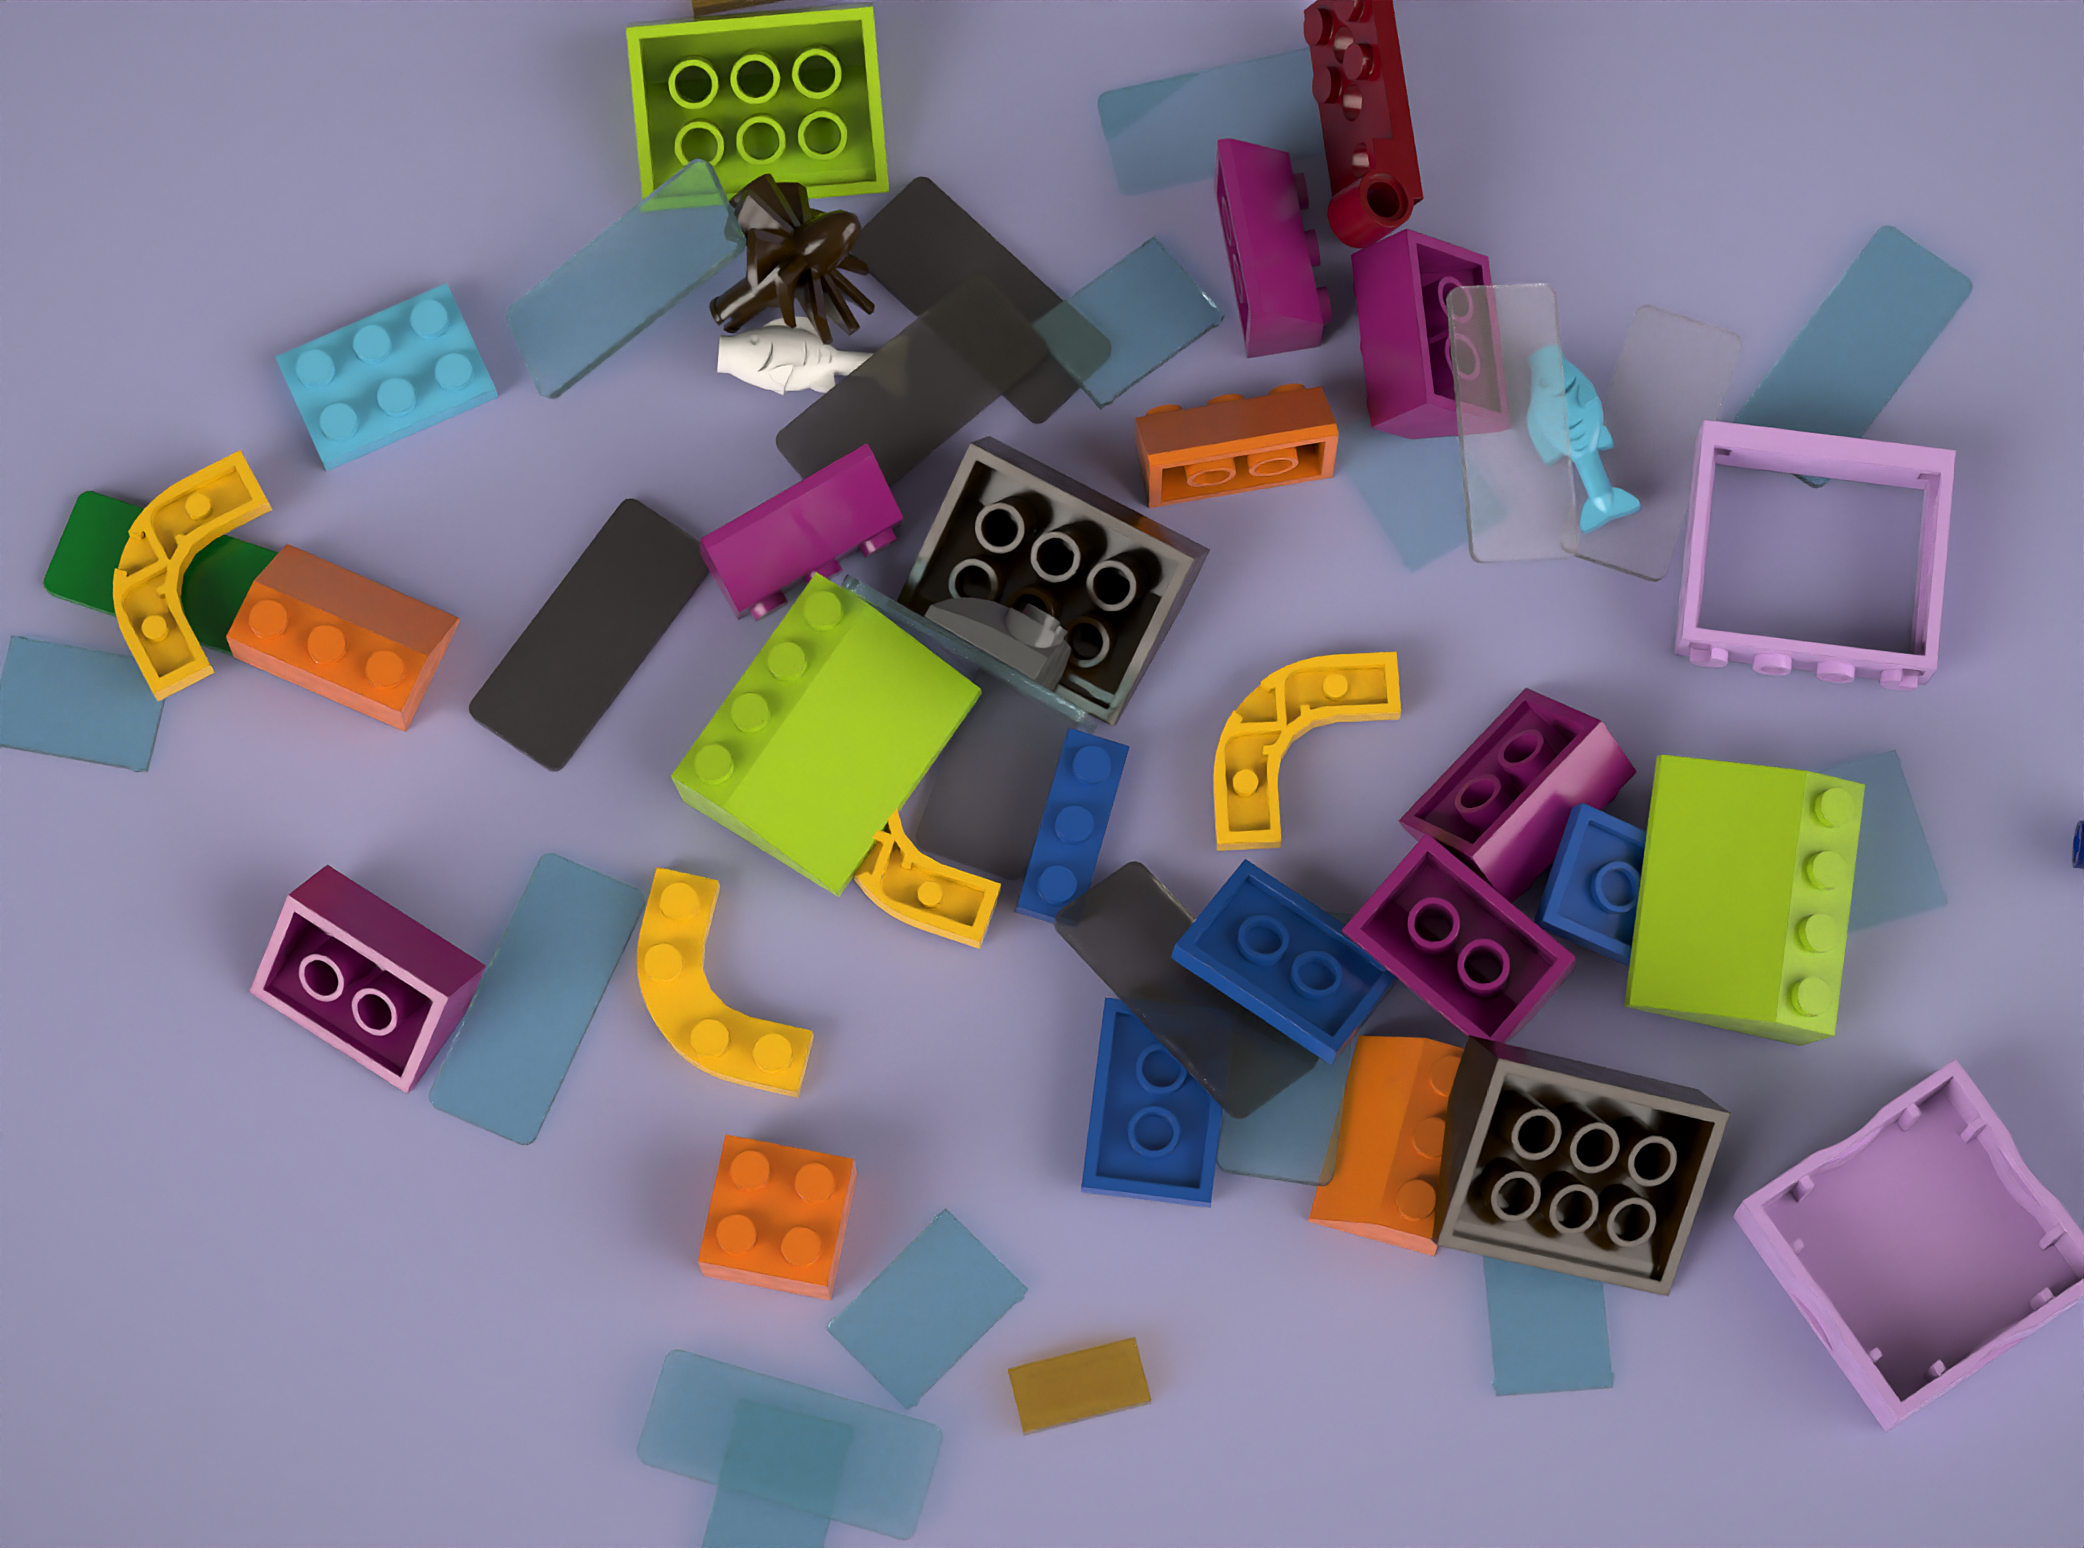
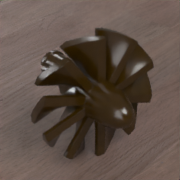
M771 173L759 176L738 191L728 202L735 210L730 220L727 234L729 241L747 246L746 277L721 296L711 300L709 309L715 322L721 325L726 319L731 317V321L724 325L723 330L733 334L738 332L744 324L767 307H779L785 324L793 329L797 326L794 310V299L797 298L823 344L830 345L834 342L826 315L849 336L859 330L860 326L845 300L854 304L868 315L874 312L875 304L837 270H847L863 276L870 273L866 262L849 253L857 242L861 230V224L856 214L841 209L823 212L810 208L807 188L798 182L776 183Z

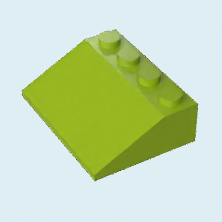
M873 2L629 22L626 26L644 213L731 206L728 202L738 191L759 176L771 173L776 183L798 182L807 188L808 199L889 192Z
M816 572L674 770L671 778L683 802L835 896L840 897L858 868L877 842L872 838L878 830L886 831L888 828L887 819L894 813L897 807L899 813L981 696L982 691L981 688L869 603Z
M1664 754L1657 756L1624 1007L1798 1046L1835 1036L1865 784L1807 770Z

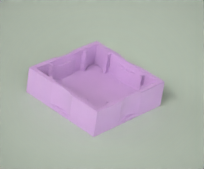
M1956 1058L1882 1107L1859 1131L1840 1143L1816 1151L1743 1200L1733 1215L1740 1228L1886 1433L2084 1299V1233L2060 1200L2046 1189L2028 1169L2014 1144L2011 1133Z

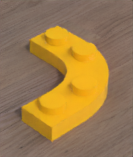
M241 450L183 478L168 487L149 503L129 529L130 537L123 550L118 569L115 568L113 600L118 624L157 702L215 673L186 619L181 601L184 573L196 553L213 540L272 510Z
M1397 651L1333 654L1297 661L1271 673L1260 681V685L1243 700L1236 710H1233L1221 733L1214 762L1213 796L1217 851L1281 848L1278 774L1280 762L1295 740L1312 728L1332 723L1400 720L1401 702Z
M897 807L894 813L887 819L888 828L886 831L878 830L872 838L877 843L858 868L853 879L877 906L898 920L918 929L981 949L1001 892V883L940 864L919 852L903 831Z
M656 867L637 946V970L640 988L647 1009L656 1026L667 1039L669 1045L679 1055L703 1072L735 1084L799 1098L814 1038L813 1031L750 1017L727 1007L710 989L704 973L705 945L720 891L719 880Z

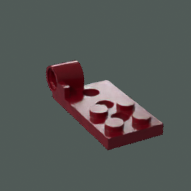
M1317 0L1304 10L1303 33L1310 49L1314 75L1312 92L1315 100L1318 102L1332 199L1327 210L1328 222L1333 233L1341 242L1352 248L1363 249L1370 247L1407 222L1412 214L1413 206L1424 199L1393 0Z

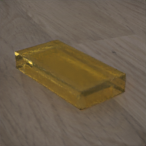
M1135 1337L1007 1369L1023 1436L1151 1404V1397Z

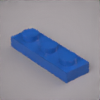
M1068 728L1014 912L1072 930H1076L1079 926L1130 746Z

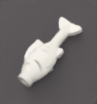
M795 316L797 326L793 329L785 324L783 318H780L760 328L750 329L734 336L720 335L717 373H730L746 383L765 390H773L781 395H784L787 391H802L808 388L817 392L832 393L835 390V375L875 378L880 387L894 397L904 399L907 394L905 363L908 354L909 338L906 336L887 343L878 353L840 351L831 345L822 343L808 318Z

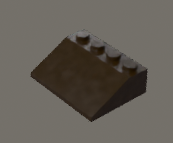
M987 436L970 443L892 611L960 646L941 635L924 617L931 605L952 598H977L994 601L1021 613L1027 603L1039 608L1060 622L1059 626L1067 631L1064 640L1072 649L1063 675L1053 690L1052 695L1114 727L1181 611L1210 549L1001 441Z
M1469 1035L1448 1097L1432 1242L1437 1246L1669 1296L1730 1113L1695 1088Z

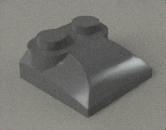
M952 598L931 605L924 616L941 635L1049 697L1063 675L1072 650L1064 640L1067 631L1059 626L1060 622L1029 603L1026 604L1021 613L1013 608L1005 607L990 600Z

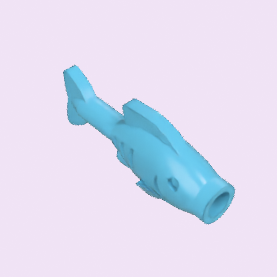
M1548 346L1535 351L1526 359L1530 371L1529 404L1525 415L1526 431L1533 448L1545 467H1549L1563 456L1575 463L1589 496L1582 508L1580 529L1584 534H1589L1612 519L1639 512L1642 506L1637 498L1621 488L1612 487L1599 457V451L1614 448L1615 443L1609 431L1603 425L1602 402L1593 383L1578 367L1564 357L1560 346Z

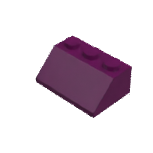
M1233 138L1217 140L1214 191L1247 359L1321 347L1323 325L1332 323V312L1326 286L1316 288L1312 267L1320 266V251L1315 229L1304 230L1301 210L1309 209V198L1304 173L1293 174L1289 152Z
M1407 228L1374 243L1370 247L1351 254L1354 278L1353 291L1357 303L1361 338L1360 350L1363 356L1367 390L1366 404L1371 428L1411 440L1500 433L1510 429L1488 256Z
M866 443L701 538L700 556L737 619L739 620L751 613L754 619L759 621L785 606L788 600L784 593L805 581L808 584L816 572L831 580L843 571L838 563L859 550L865 558H868L894 543L897 537L893 530L901 526L903 516L873 452Z
M1525 688L1398 821L1417 841L1425 833L1429 834L1510 903H1513L1532 886L1534 880L1555 859L1572 807L1584 803L1601 811L1604 806L1616 798L1620 789L1637 771L1601 720Z
M1427 833L1342 929V933L1467 1038L1471 1035L1505 1044L1534 1018L1571 975L1576 962V957Z
M326 865L288 894L249 992L408 1094L415 1088L466 1014L486 965L331 866Z

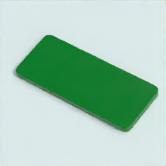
M86 491L80 494L44 577L43 584L46 591L53 597L116 617L113 600L115 568L118 569L123 550L130 537L128 531L144 508L93 491ZM222 535L196 553L184 573L181 601L186 619L201 646L233 656L226 636L253 581L275 558L278 552Z

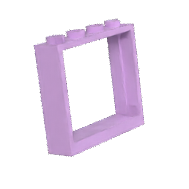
M1704 419L1695 442L1674 654L1690 656L1692 664L1710 668L1725 667L1728 665V661L1753 664L1755 672L1766 675H1787L1791 673V669L1816 672L1817 679L1831 683H1850L1854 681L1855 677L1880 679L1881 687L1896 691H1911L1917 689L1918 684L1926 685L1936 672L1938 663L1956 450ZM1715 464L1923 489L1924 499L1910 654L1699 628Z

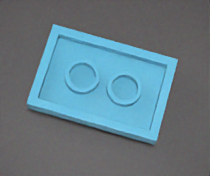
M447 283L275 357L326 472L498 398L496 388Z

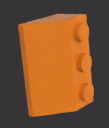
M1286 384L1272 389L1266 396L1244 399L1240 394H1226L1208 401L1207 406L1182 409L1180 405L1176 404L1162 405L1150 409L1146 412L1145 416L1136 417L1135 442L1148 509L1333 477L1339 434L1336 421L1321 386L1306 389L1303 384Z
M286 544L253 581L226 638L234 658L407 732L460 620L454 615Z
M1358 1036L1308 1222L1423 1254L1435 1255L1438 1246L1432 1242L1448 1097L1464 1048L1428 1038Z

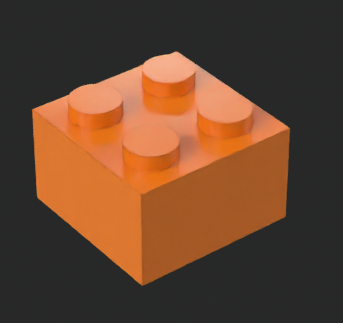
M725 1134L698 1258V1264L703 1276L831 1301L857 1179L855 1160Z

